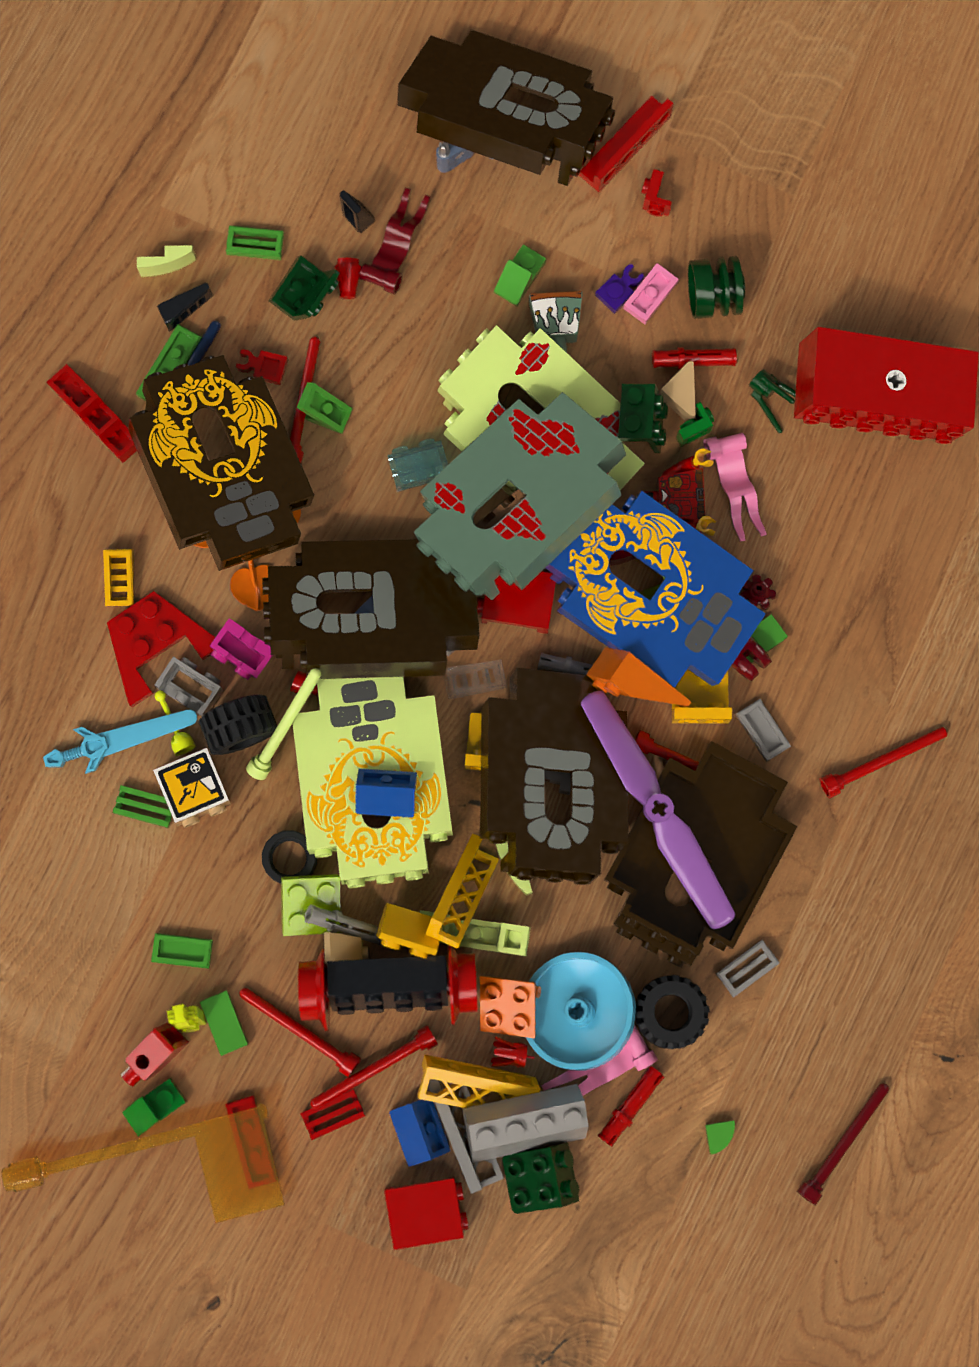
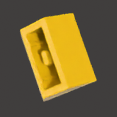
M386 902L376 936L382 939L380 944L399 950L400 945L409 947L408 952L410 954L425 959L428 954L436 956L439 940L426 935L432 916Z

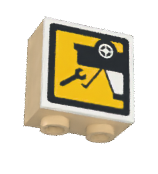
M207 748L153 770L177 826L183 824L184 828L190 827L200 822L199 817L208 813L211 817L219 815L227 810L225 806L230 805L228 796Z

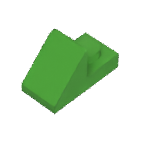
M522 245L512 261L508 260L494 293L518 306L546 263V258L527 246Z
M308 382L297 405L299 410L306 413L305 420L338 433H343L353 409L315 383Z

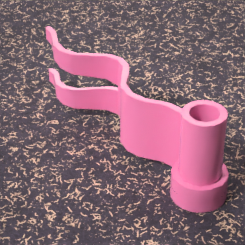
M738 433L718 439L716 436L704 439V449L711 451V453L706 454L707 459L716 460L720 483L729 498L731 519L739 541H745L741 521V496L745 498L748 514L753 525L761 536L767 535L759 516L756 491L749 481L742 453V450L747 448L745 435Z
M635 1025L624 1048L606 1064L589 1070H568L541 1085V1087L545 1091L587 1075L588 1078L578 1085L582 1096L631 1068L636 1067L640 1071L655 1063L658 1059L654 1051L649 1050Z

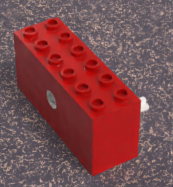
M817 327L799 343L794 418L802 419L805 424L814 425L822 422L829 423V426L832 428L840 429L849 426L856 427V430L859 432H872L876 430L883 431L885 436L903 434L909 435V438L912 440L930 438L935 439V442L939 444H950L974 428L979 352Z

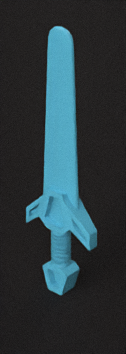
M184 710L97 734L84 727H79L73 730L84 737L81 746L65 750L64 752L54 749L43 757L44 763L48 768L63 767L66 761L86 756L90 758L85 774L95 772L105 756L191 726L196 723L197 714L193 710Z

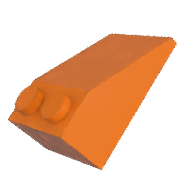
M605 647L586 674L594 681L592 686L599 691H603L605 694L609 692L616 697L624 695L682 706H689L691 703L683 694L628 651Z

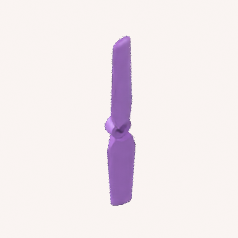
M594 691L588 694L581 701V706L626 790L643 805L645 817L653 822L658 848L709 927L717 929L727 925L734 919L735 912L690 827L673 813L674 805L672 800L668 796L661 794L654 769L603 691ZM654 801L658 804H665L666 808L662 810L664 814L662 817L659 813H652V809L655 807Z

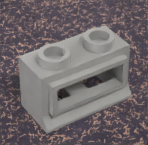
M173 657L155 683V686L202 717L212 709L224 691L219 686L221 681L208 672L203 676L195 671L197 665L185 657L181 661ZM179 671L212 691L205 703L172 683Z

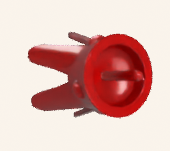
M495 1036V1039L498 1041L493 1042V1045L496 1047L494 1054L501 1057H493L491 1063L494 1064L491 1067L515 1065L525 1068L527 1058L535 1059L534 1056L527 1055L528 1045L511 1043Z

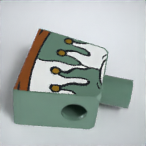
M582 291L529 294V309L535 333L541 328L566 353L567 343L577 342Z

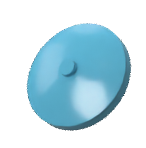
M571 952L549 960L533 974L529 982H535L537 986L541 987V995L539 998H536V1038H526L540 1057L557 1067L580 1071L602 1066L619 1054L632 1034L636 1017V1004L628 980L615 965L594 954Z

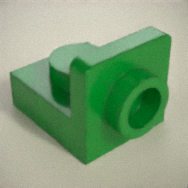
M701 402L695 404V417L698 421L691 419L680 425L676 439L681 447L711 433L714 417L708 407L704 408Z

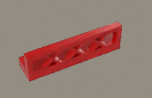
M651 95L580 170L579 176L599 193L671 118L674 103L667 98L661 104Z

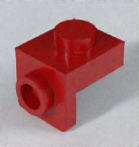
M653 169L651 178H645L641 191L642 194H645L643 210H647L649 214L657 217L669 216L672 202L658 198L664 172Z

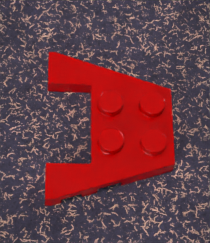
M155 591L107 622L127 701L132 708L153 694L138 671L140 667L185 637L188 638L202 660L209 657L213 652L210 645L215 637Z

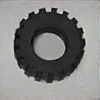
M249 695L229 701L213 708L199 719L209 750L214 755L229 754L258 744L271 737L278 726L266 695Z
M670 975L656 978L642 988L643 990L636 999L635 1022L641 1034L650 1043L666 1049H681L693 1044L699 1036L703 1035L705 1032L704 1028L709 1022L708 1012H710V1009L707 1006L706 995L701 992V988L697 984H694L686 977ZM666 995H677L688 1006L689 1014L686 1023L675 1030L663 1028L655 1018V1006Z

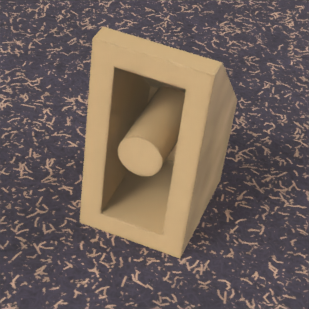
M324 932L326 966L327 961L369 959L368 946H363L361 937Z

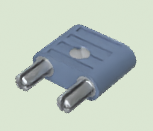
M442 141L436 149L437 168L440 172H449L472 157L474 152Z

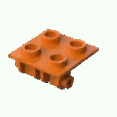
M480 976V1031L536 1038V998H539L541 995V987L537 986L535 982Z

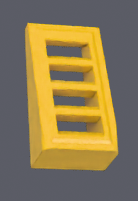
M134 549L103 550L105 606H132L134 604ZM112 558H126V563H112ZM112 569H126L127 574L112 575ZM127 580V586H112V581ZM112 592H127V597H112Z

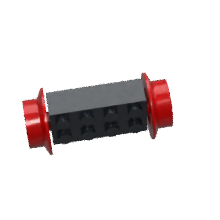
M448 945L449 972H447L446 956H427L426 959L422 957L327 961L326 966L325 948H323L317 961H299L298 999L301 1020H320L324 1030L329 1031L330 1005L332 1012L337 1011L340 1015H351L355 1013V1010H366L367 1013L377 1014L384 1012V1009L395 1008L398 1012H410L416 1007H425V1010L437 1011L441 1010L442 1006H448V996H450L451 1023L455 1025L460 1013L478 1012L475 953L457 954L455 948Z

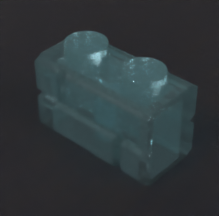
M426 439L418 443L419 447L408 449L407 446H401L391 451L392 454L387 455L397 492L428 484L448 466L441 441L435 442L434 439Z

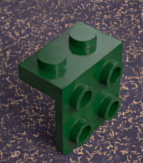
M300 255L296 258L268 301L294 321L310 318L311 316L315 317L323 308L324 303L321 301L327 293L331 294L339 283L337 277L340 272L336 269L322 272Z
M622 384L618 439L628 442H648L654 453H661V446L666 444V429H662L663 419L668 417V403L664 402L663 393L659 392L656 384Z
M568 1142L543 1149L503 1156L502 1162L511 1209L515 1214L561 1208L579 1201V1185L575 1180L573 1155L569 1150Z

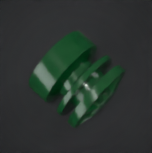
M737 256L729 257L727 266L723 257L718 258L716 271H712L708 259L689 261L688 293L691 313L694 319L712 318L716 304H718L722 316H728L729 307H731L733 315L742 314L745 298V280Z

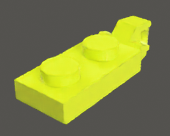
M184 1004L172 1006L173 1010L167 1011L168 1022L178 1030L182 1029V1033L200 1030V1025L207 1024L204 1012L196 1005L190 1007Z

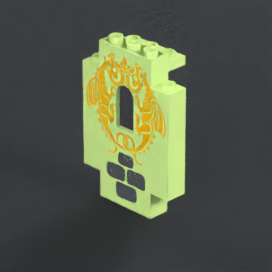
M404 677L319 679L317 688L320 710L298 713L293 722L306 844L309 854H315L316 858L332 856V851H337L340 881L342 885L348 884V888L363 887L365 882L374 880L377 881V884H388L394 882V878L404 876L406 880L422 879L423 874L429 873L424 839L430 838V842H442L448 840L447 836L453 835L435 695L406 699ZM359 769L417 772L414 816H391L388 824L379 829L367 826L362 814L356 813V782Z

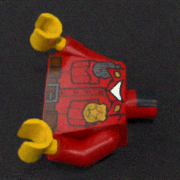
M703 448L697 450L695 456L683 459L665 470L662 476L658 477L657 491L643 492L699 532L713 536L715 531L707 529V526L717 521L710 516H705L703 468L699 469L700 465L711 467L714 461H703L705 454L711 453L710 450Z

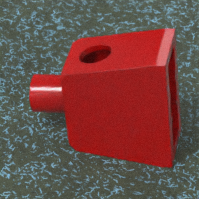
M169 1022L154 1028L125 1059L129 1067L121 1074L123 1080L134 1087L141 1079L146 1081L154 1077L189 1041Z

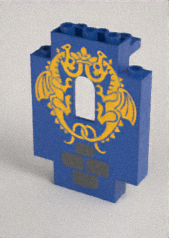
M643 491L636 496L631 494L622 506L625 512L612 504L546 567L547 570L553 573L550 579L557 584L564 581L573 587L572 589L567 587L558 599L561 605L557 611L607 647L630 652L674 688L687 669L711 686L719 684L766 615V613L738 594L754 570ZM624 550L631 553L665 578L650 600L611 572L609 559L614 552Z

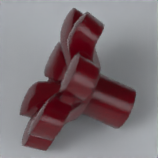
M756 574L752 576V582L746 581L742 587L746 591L740 595L756 607L760 604L761 609L766 610L770 607L768 599H775L776 591L770 589L773 585V581L770 578L762 581L760 575Z

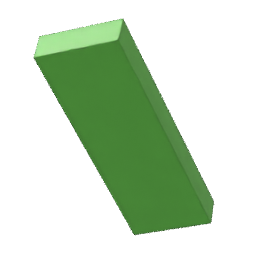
M177 324L145 379L153 373L162 372L163 374L173 371L175 367L181 364H187L202 337ZM142 382V384L136 392L137 397L146 401L142 392Z

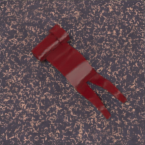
M406 187L397 211L388 221L381 248L374 257L372 264L365 263L360 271V279L383 287L384 291L394 295L397 293L402 281V274L398 273V270L408 254L413 232L422 222L431 198L425 195L416 214L405 222L403 226H400L407 211L411 190Z

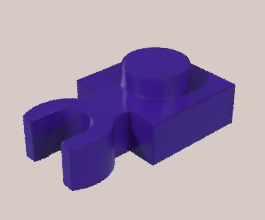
M633 264L625 267L621 279L614 273L595 292V296L614 314L634 293L631 287H637L643 281L644 275L642 273L637 278L629 276V273L634 268Z

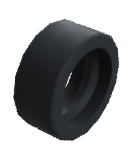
M294 830L281 831L274 834L265 843L262 851V865L266 874L280 884L281 877L312 875L317 865L315 854H309L307 850L306 836ZM286 841L299 843L306 852L304 868L294 875L280 873L273 863L275 849Z

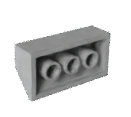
M577 1084L463 1108L472 1163L584 1139L588 1131L585 1100Z

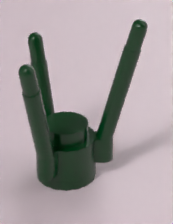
M763 369L749 384L754 390L751 396L759 403L776 431L781 434L783 432L782 428L762 397L765 396L768 399L776 392L783 399L793 404L795 400L790 395L795 397L796 390L779 381L773 374H769Z

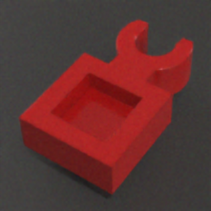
M240 350L241 357H246L249 361L245 365L236 363V368L239 372L248 373L254 371V378L263 376L265 382L281 386L288 362L287 356L260 350L259 357H255L249 350Z

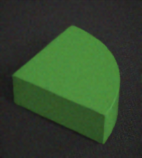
M734 1120L705 1125L710 1155L722 1151L730 1143L735 1130Z

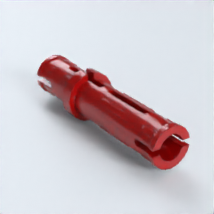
M677 347V350H653L652 367H677L680 370L687 362H694V366H736L737 352L736 348L684 350L683 347Z
M649 1066L618 1109L612 1111L613 1116L597 1136L613 1147L627 1126L631 1127L633 1118L665 1076L652 1066Z

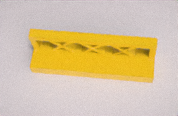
M473 833L426 932V935L457 949L499 861V858L478 850L482 839ZM474 859L490 865L489 868L477 872L473 865ZM474 880L479 890L467 893L463 883ZM464 901L469 911L457 914L453 904ZM454 923L459 932L457 937L442 931V926Z
M425 1054L422 1061L424 1074L417 1096L418 1099L468 1108L486 1104L482 1096L491 1091L498 1092L502 1100L540 1092V1087L536 1077ZM430 1079L440 1080L446 1086L445 1089L438 1093L427 1091ZM464 1085L471 1087L474 1094L463 1099L458 1098L454 1091Z

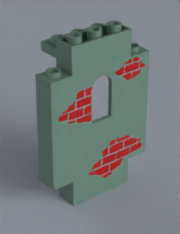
M563 392L539 415L518 399L420 491L425 500L423 506L431 516L414 531L419 541L416 544L417 547L427 557L432 554L437 559L435 563L445 574L451 572L456 576L455 582L465 592L470 589L476 596L485 594L493 600L500 593L494 582L499 575L510 586L514 583L521 590L524 589L621 496L617 482L607 473L626 456L622 441ZM508 481L526 495L492 528L480 529L474 525L473 517L477 510Z

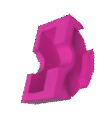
M230 618L210 645L213 649L212 657L223 664L229 661L235 665L236 669L234 671L246 680H249L251 676L257 678L273 656L268 644L250 634Z

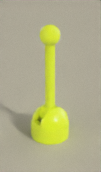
M159 690L155 693V699L161 703L165 714L169 715L171 711L165 701L166 694L164 691ZM179 730L174 731L175 735L171 739V748L175 756L186 754L196 747L193 738L188 733L180 732Z

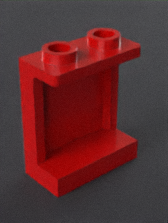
M541 571L522 590L514 583L510 586L499 575L494 582L500 593L493 600L486 595L485 599L479 598L477 612L478 615H482L481 623L495 622L537 629L538 633L548 634L556 582L550 579L553 573Z
M455 1176L401 1187H388L384 1190L393 1250L464 1238V1230H469L466 1212L460 1213L459 1201L464 1200L461 1182H455Z

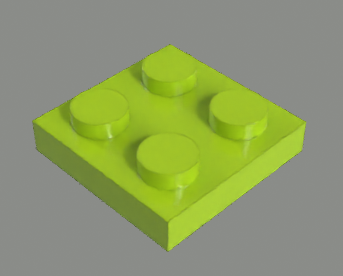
M339 874L281 877L283 936L313 935L328 932L327 928L306 923L304 918L309 905H314L331 912L334 910L340 911ZM328 918L325 919V920H327V921H331V922H334V923H337V924H340V925H341L340 922H337V921H334V920H331V919H328Z

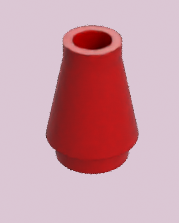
M349 257L338 258L337 265L334 267L340 272L337 277L340 298L356 299V291L362 266L359 265V259Z

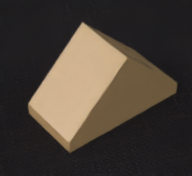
M687 362L660 392L663 393L664 402H667L668 406L684 421L695 419L694 362Z

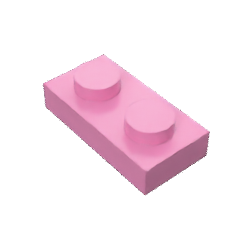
M657 263L626 301L623 309L643 324H646L678 284L679 279Z

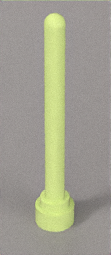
M313 668L309 672L262 753L252 757L248 763L246 771L253 778L265 780L272 769L271 758L321 677V671L318 668Z

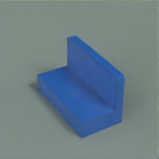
M359 769L356 782V813L413 817L417 772Z
M420 1099L389 1112L408 1166L432 1160L451 1151L434 1102Z

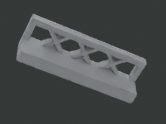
M435 1079L429 1081L428 1087L430 1092L438 1093L443 1090L441 1086L442 1081ZM463 1085L457 1097L460 1098L462 1092L465 1098L471 1096L467 1086ZM435 1102L471 1194L482 1190L487 1185L504 1179L496 1158L484 1161L492 1164L496 1175L482 1180V1182L479 1180L476 1173V1167L479 1162H475L473 1165L469 1155L470 1150L466 1148L464 1143L467 1132L465 1131L462 1138L458 1128L461 1127L466 1130V1126L456 1122L453 1115L457 1106H453L451 1110L450 1105Z

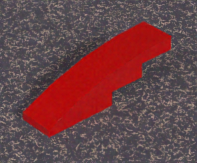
M67 364L46 382L122 463L137 451L128 427Z

